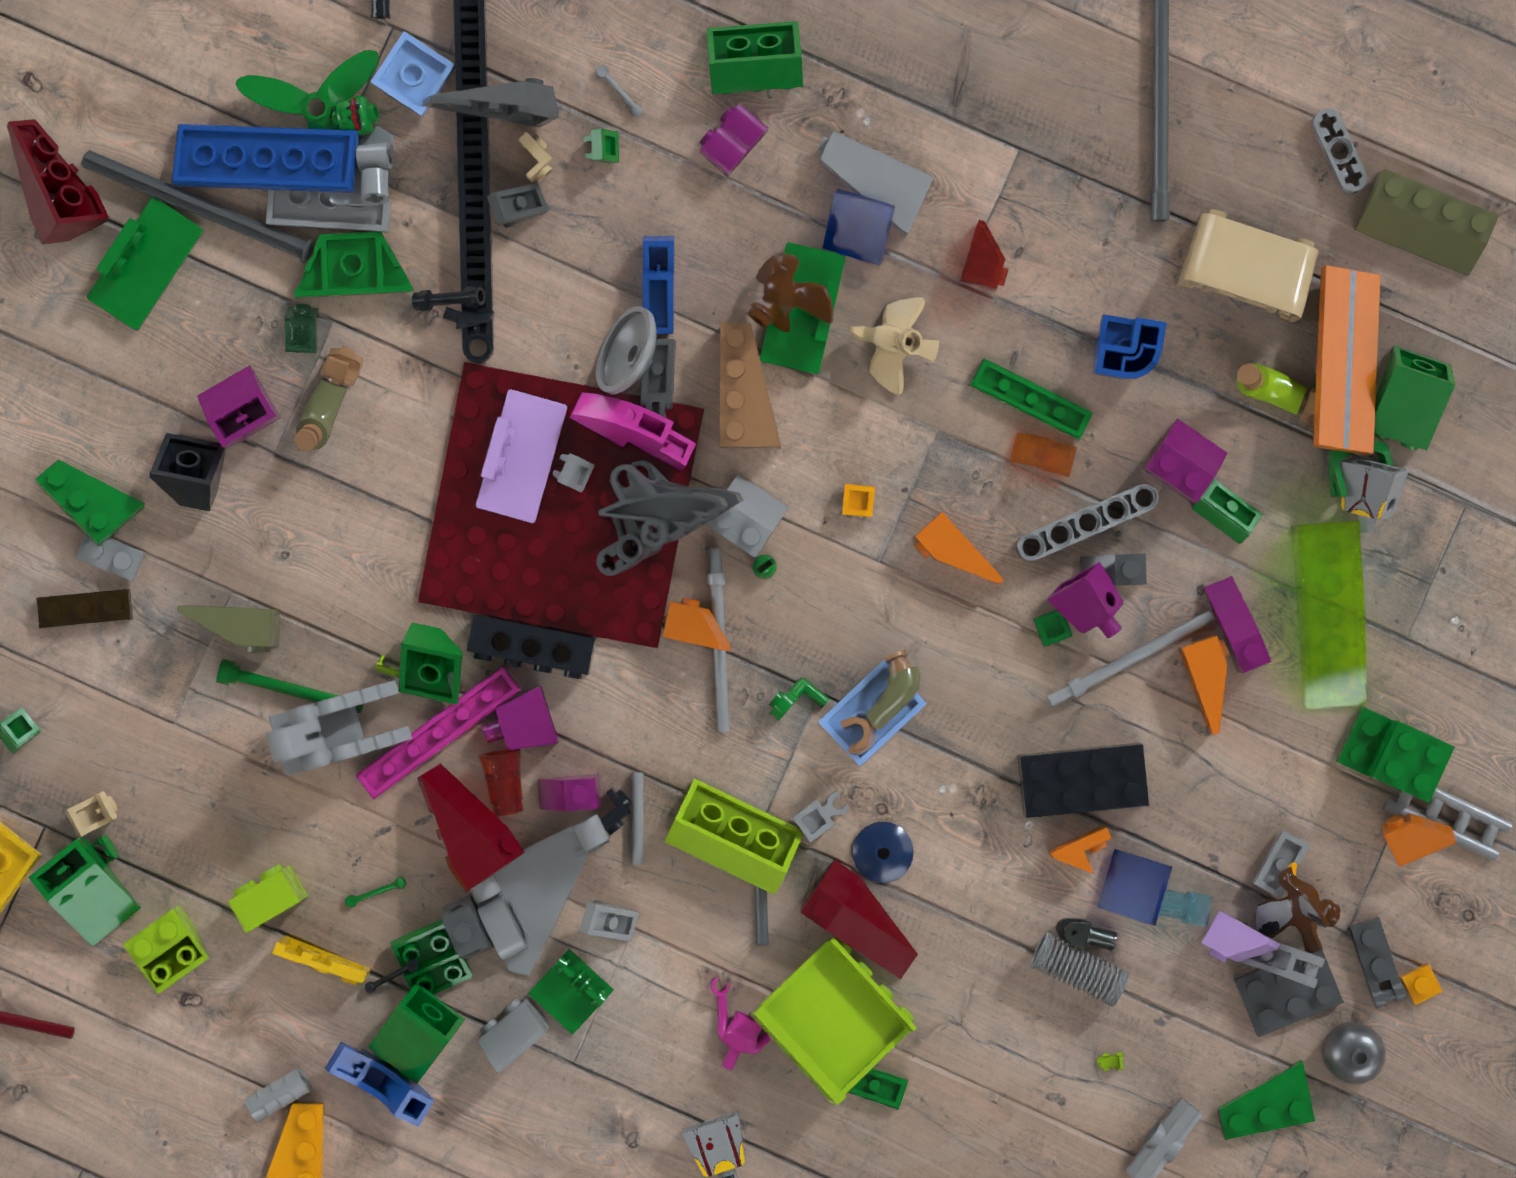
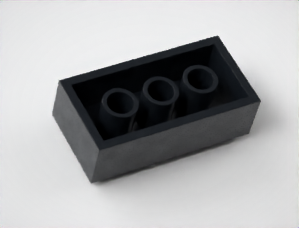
M1141 743L1017 755L1023 816L1026 818L1149 806L1144 748Z

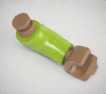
M1254 363L1244 364L1239 368L1236 382L1237 387L1244 395L1272 404L1295 415H1298L1299 410L1302 409L1300 421L1314 427L1316 388L1312 387L1309 395H1306L1308 390L1306 386L1272 368Z

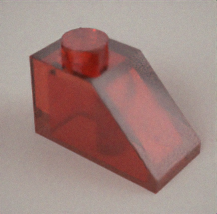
M978 220L960 282L995 292L998 285L1004 286L1009 269L1003 267L1006 259L986 222L983 220Z

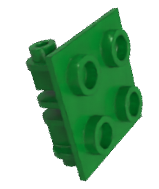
M569 948L528 994L573 1035L592 1013L606 1001L614 989Z

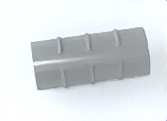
M296 1068L247 1097L245 1104L254 1120L260 1122L268 1116L274 1115L280 1109L287 1107V1105L295 1100H300L302 1096L312 1091V1087L305 1073L300 1068Z

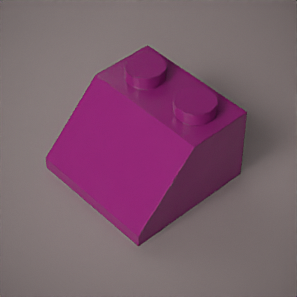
M1177 418L1142 469L1193 504L1199 501L1211 484L1228 453Z

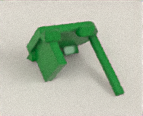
M107 834L97 839V842L91 845L94 847L98 844H103L106 849L104 851L105 855L111 857L105 861L106 864L118 858V852Z

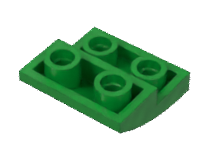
M442 919L391 941V948L401 967L406 966L409 959H416L419 963L417 971H407L404 973V978L410 989L417 982L434 995L473 977L467 960L461 959L457 955Z

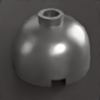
M1345 1022L1336 1026L1327 1035L1323 1060L1327 1069L1337 1079L1348 1084H1363L1373 1080L1382 1071L1386 1061V1049L1381 1037L1370 1026L1361 1023Z

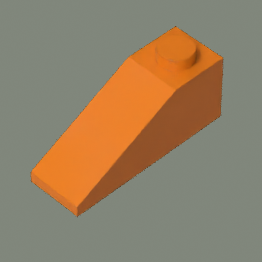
M940 512L914 536L917 541L914 547L925 559L931 556L936 561L996 584H1001L1004 581L999 573L943 512Z
M1212 635L1181 646L1179 651L1208 732L1211 735H1216L1220 733L1228 665L1225 658L1229 657V652L1223 639L1219 640L1216 635Z

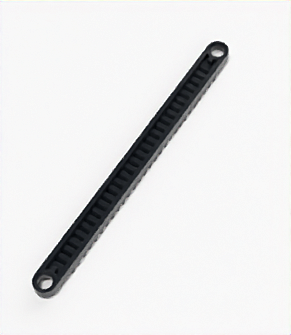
M454 0L456 91L488 86L486 0ZM456 112L461 291H464L466 286L482 287L485 292L484 304L471 308L493 311L491 206L487 199V196L491 195L489 118ZM461 304V310L463 307H466L465 304ZM494 315L489 323L462 328L463 353L473 363H485L491 359L494 353ZM477 339H481L487 344V351L479 357L472 355L470 352L471 343Z

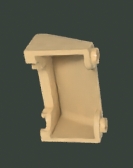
M1210 209L1209 213H1202L1199 217L1177 285L1192 289L1193 286L1202 288L1204 285L1202 291H1212L1266 309L1267 312L1272 314L1278 311L1280 319L1292 323L1301 319L1319 250L1314 248L1315 243L1303 238H1297L1296 241L1226 219V213L1215 209Z

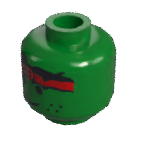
M365 96L340 100L336 105V109L332 111V122L335 130H356L359 133V137L371 135L375 130L376 122L380 121L376 104H371Z

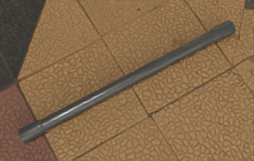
M1154 0L1153 191L1151 193V221L1163 222L1170 220V194L1168 191L1169 0Z

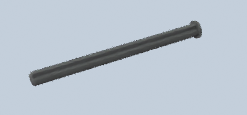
M87 151L82 158L81 165L86 169L300 258L302 263H305L309 257L313 240L305 241L93 151Z

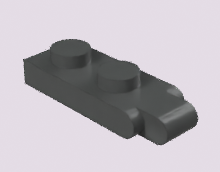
M656 339L652 363L642 376L641 407L665 418L667 410H672L676 357V341L674 339Z

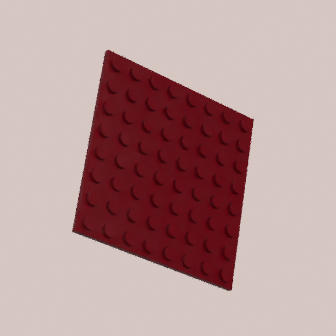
M464 362L418 602L658 648L679 540L664 544L657 554L648 557L627 571L613 576L605 575L598 569L597 557L602 550L617 542L619 537L612 517L600 516L598 512L620 501L612 487L611 474L616 467L624 464L631 465L633 462L646 460L651 462L669 482L689 487L704 408L673 402L672 410H667L666 418L674 422L671 430L696 443L687 465L682 471H679L629 442L624 447H621L570 418L582 392L613 397L641 406V396L622 392L609 394L596 387ZM510 389L567 406V412L535 523L476 507L484 478L481 476L496 420L497 417H501L506 396ZM571 453L595 465L582 493L558 482V479L553 476L554 470L561 472L565 465V462L559 459L562 454L569 455ZM639 465L636 469L648 478V470L644 466ZM622 470L618 475L619 483L624 487H629L627 471ZM623 521L624 530H625V533H626V535H627L626 528H625V524H624V521ZM618 555L613 559L614 564L620 560Z

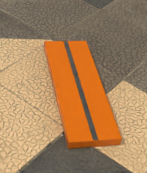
M1329 265L1321 267L1313 447L1367 456L1374 453L1381 275Z

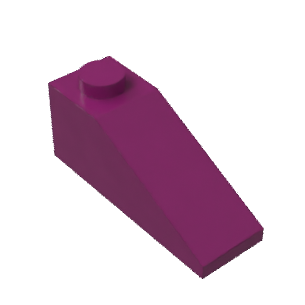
M1230 576L1203 587L1237 672L1245 673L1272 662L1258 627L1233 577Z

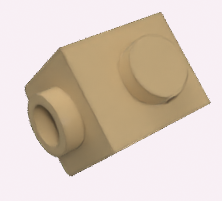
M526 131L518 141L537 162L526 174V177L531 183L536 179L541 182L552 172L553 169L550 166L554 161L546 152L549 146L537 134L531 137Z
M102 791L67 809L65 813L78 838L117 819L116 812L118 809L113 798L110 795L106 796L105 792Z

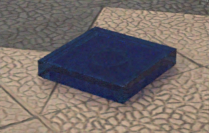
M836 189L822 249L880 266L885 254L895 205Z
M1114 849L1098 908L1156 926L1173 866Z

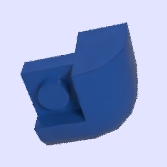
M1103 314L1094 351L1092 373L1123 380L1137 379L1148 374L1158 364L1161 356L1167 322L1138 317L1128 319Z

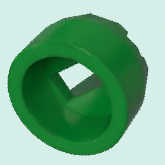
M764 554L758 556L753 561L752 569L757 577L768 579L775 574L777 564L773 557ZM770 560L772 565L767 567L762 573H759L757 568Z

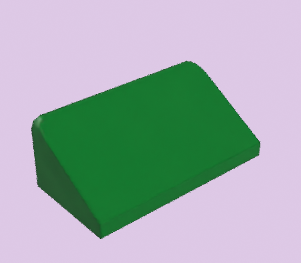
M1213 479L1202 497L1192 507L1193 511L1239 544H1242L1250 536L1263 515L1216 479Z

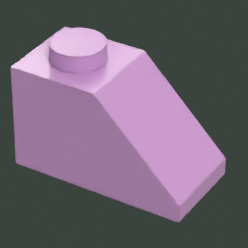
M1221 911L1216 915L1202 941V944L1211 948L1208 954L1224 963L1227 958L1240 962L1278 950L1280 946L1278 942Z

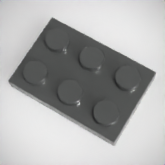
M1323 950L1311 953L1325 959L1323 967L1318 969L1316 975L1318 982L1315 988L1261 969L1234 979L1258 1037L1344 1003ZM1300 960L1296 972L1304 974L1307 963Z

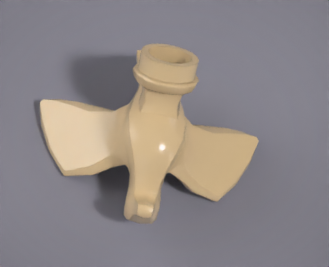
M923 297L902 299L886 305L882 315V326L873 328L866 326L850 327V332L855 339L871 342L876 346L869 372L881 386L897 396L902 393L904 387L903 359L906 356L917 355L934 363L938 353L939 340H924L919 331L911 328L924 308L925 301Z

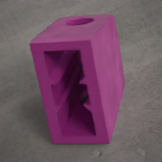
M1100 562L1060 583L1047 599L1081 633H1086L1098 626L1106 638L1109 639L1122 628L1113 616L1123 605V600Z
M542 686L496 708L498 721L482 726L487 743L504 738L508 750L550 745L559 742Z

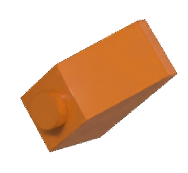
M683 597L681 603L670 601L663 632L664 638L730 651L731 645L711 611L699 607L700 601Z
M1412 813L1404 816L1402 814L1394 815L1382 825L1383 836L1399 867L1456 843L1452 827Z

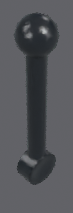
M409 959L406 966L375 982H367L364 989L367 993H373L378 986L405 972L417 971L419 963L416 959Z

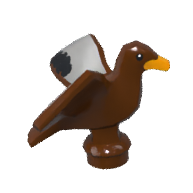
M1290 863L1278 875V883L1288 892V896L1281 899H1272L1258 905L1256 930L1271 939L1287 927L1295 926L1302 935L1305 952H1318L1323 950L1316 932L1317 924L1324 928L1334 926L1340 917V907L1329 899L1320 901L1317 890L1312 885L1296 877L1297 863Z

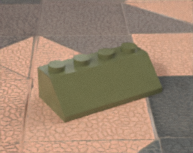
M1383 169L1375 178L1355 230L1469 276L1488 244L1499 215L1390 170Z

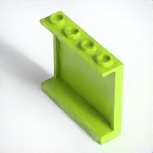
M834 937L828 938L749 1015L832 1105H839L847 1097L845 1094L910 1031H915L917 1027L912 1023L915 1020L912 1014L903 1006L898 1008L891 1000L894 997L891 991L882 983L878 986L871 978L873 973L869 967L862 961L857 963L850 955L852 952L851 948L840 939L836 940Z

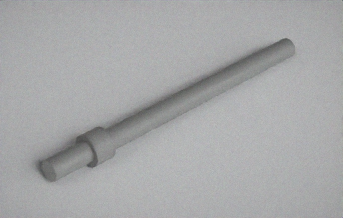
M721 548L709 549L710 573H707V586L711 587L712 615L725 635L723 585H726L725 572L722 573ZM713 649L717 732H729L726 651Z
M1208 610L1079 679V677L1068 681V686L1047 696V699L1052 707L1073 696L1076 699L1087 693L1086 689L1214 622V618Z

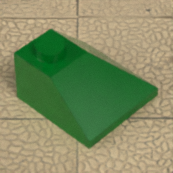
M411 623L401 642L398 691L457 705L460 694L463 652L441 628Z

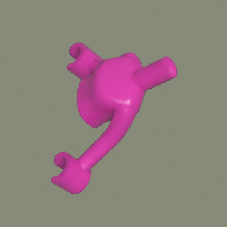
M715 977L712 980L711 990L717 995L718 1037L729 1047L722 1066L733 1070L740 1053L757 1054L772 1038L765 1032L758 1039L762 1029L761 1026L751 1016L735 1010L733 1019L727 1027L726 993L729 991L730 984L728 981L724 990H717L714 984L717 982L718 977Z

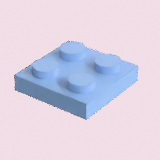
M404 31L370 82L423 118L429 107L422 106L423 100L430 95L439 94L454 71L455 64Z

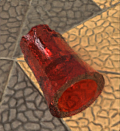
M521 749L497 750L478 756L485 775L490 804H493V812L496 816L512 815L523 811L522 799L524 797L520 770Z

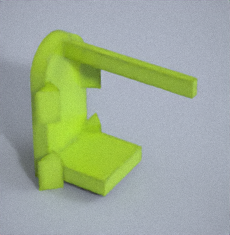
M381 655L380 661L376 664L375 671L399 678V671L397 672L396 668L391 666L390 669L382 667L385 656Z
M1116 1052V1055L1103 1053V1056L1098 1057L1097 1065L1100 1068H1104V1071H1110V1068H1117V1071L1124 1070L1123 1053Z

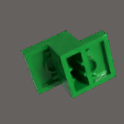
M1361 706L1336 762L1389 787L1399 789L1430 803L1455 746Z

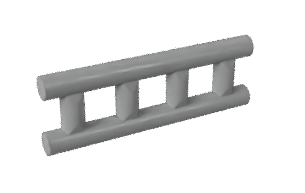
M1436 788L1425 815L1408 808L1413 796L1403 791L1397 802L1390 799L1386 800L1383 810L1391 814H1402L1404 816L1412 813L1436 821L1443 804L1459 811V815L1452 827L1456 844L1492 861H1496L1500 853L1499 850L1491 847L1498 831L1500 830L1508 834L1513 825L1512 822L1439 788ZM1471 817L1487 824L1480 841L1463 834Z

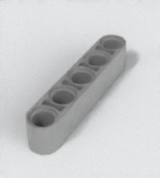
M1148 484L1130 488L1021 536L1016 542V553L1025 561H1034L1152 510L1158 503V492ZM1139 490H1145L1150 494L1151 500L1146 507H1141L1136 502L1135 497ZM1111 502H1117L1122 507L1123 512L1118 519H1112L1107 513L1108 505ZM1084 514L1092 516L1095 522L1093 529L1089 532L1082 530L1079 526V519ZM1056 526L1062 527L1066 531V539L1061 544H1057L1051 539V531ZM1029 538L1034 539L1038 543V552L1034 556L1026 555L1022 548L1024 541Z

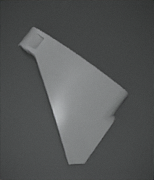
M598 814L523 849L525 851L523 855L470 890L479 907L477 910L497 953L502 960H505L510 972L530 976L589 853L611 842Z

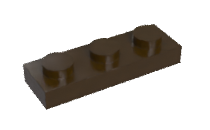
M130 589L36 598L39 628L133 619Z

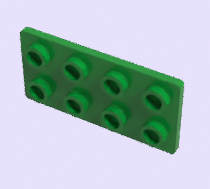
M152 197L137 221L132 218L128 219L97 266L96 270L102 274L88 293L87 299L130 328L138 331L194 248L204 229L156 197Z
M786 243L784 255L791 254L799 260L793 281L826 286L834 311L846 259L845 255L795 243ZM793 308L789 315L790 332L787 333L779 330L772 323L767 327L760 361L817 375L820 372L830 324L800 308Z

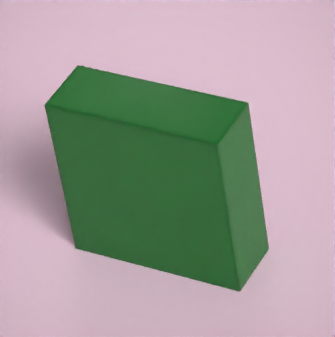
M1057 610L1033 618L1043 647L1073 636L1066 618Z

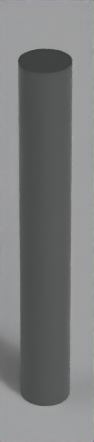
M755 886L756 945H769L767 891Z

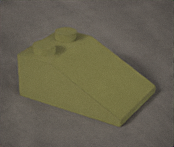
M177 605V612L238 646H246V652L265 653L270 652V647L279 646L280 609Z

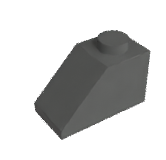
M1146 554L1080 557L1081 572L1100 562L1114 586L1147 584Z

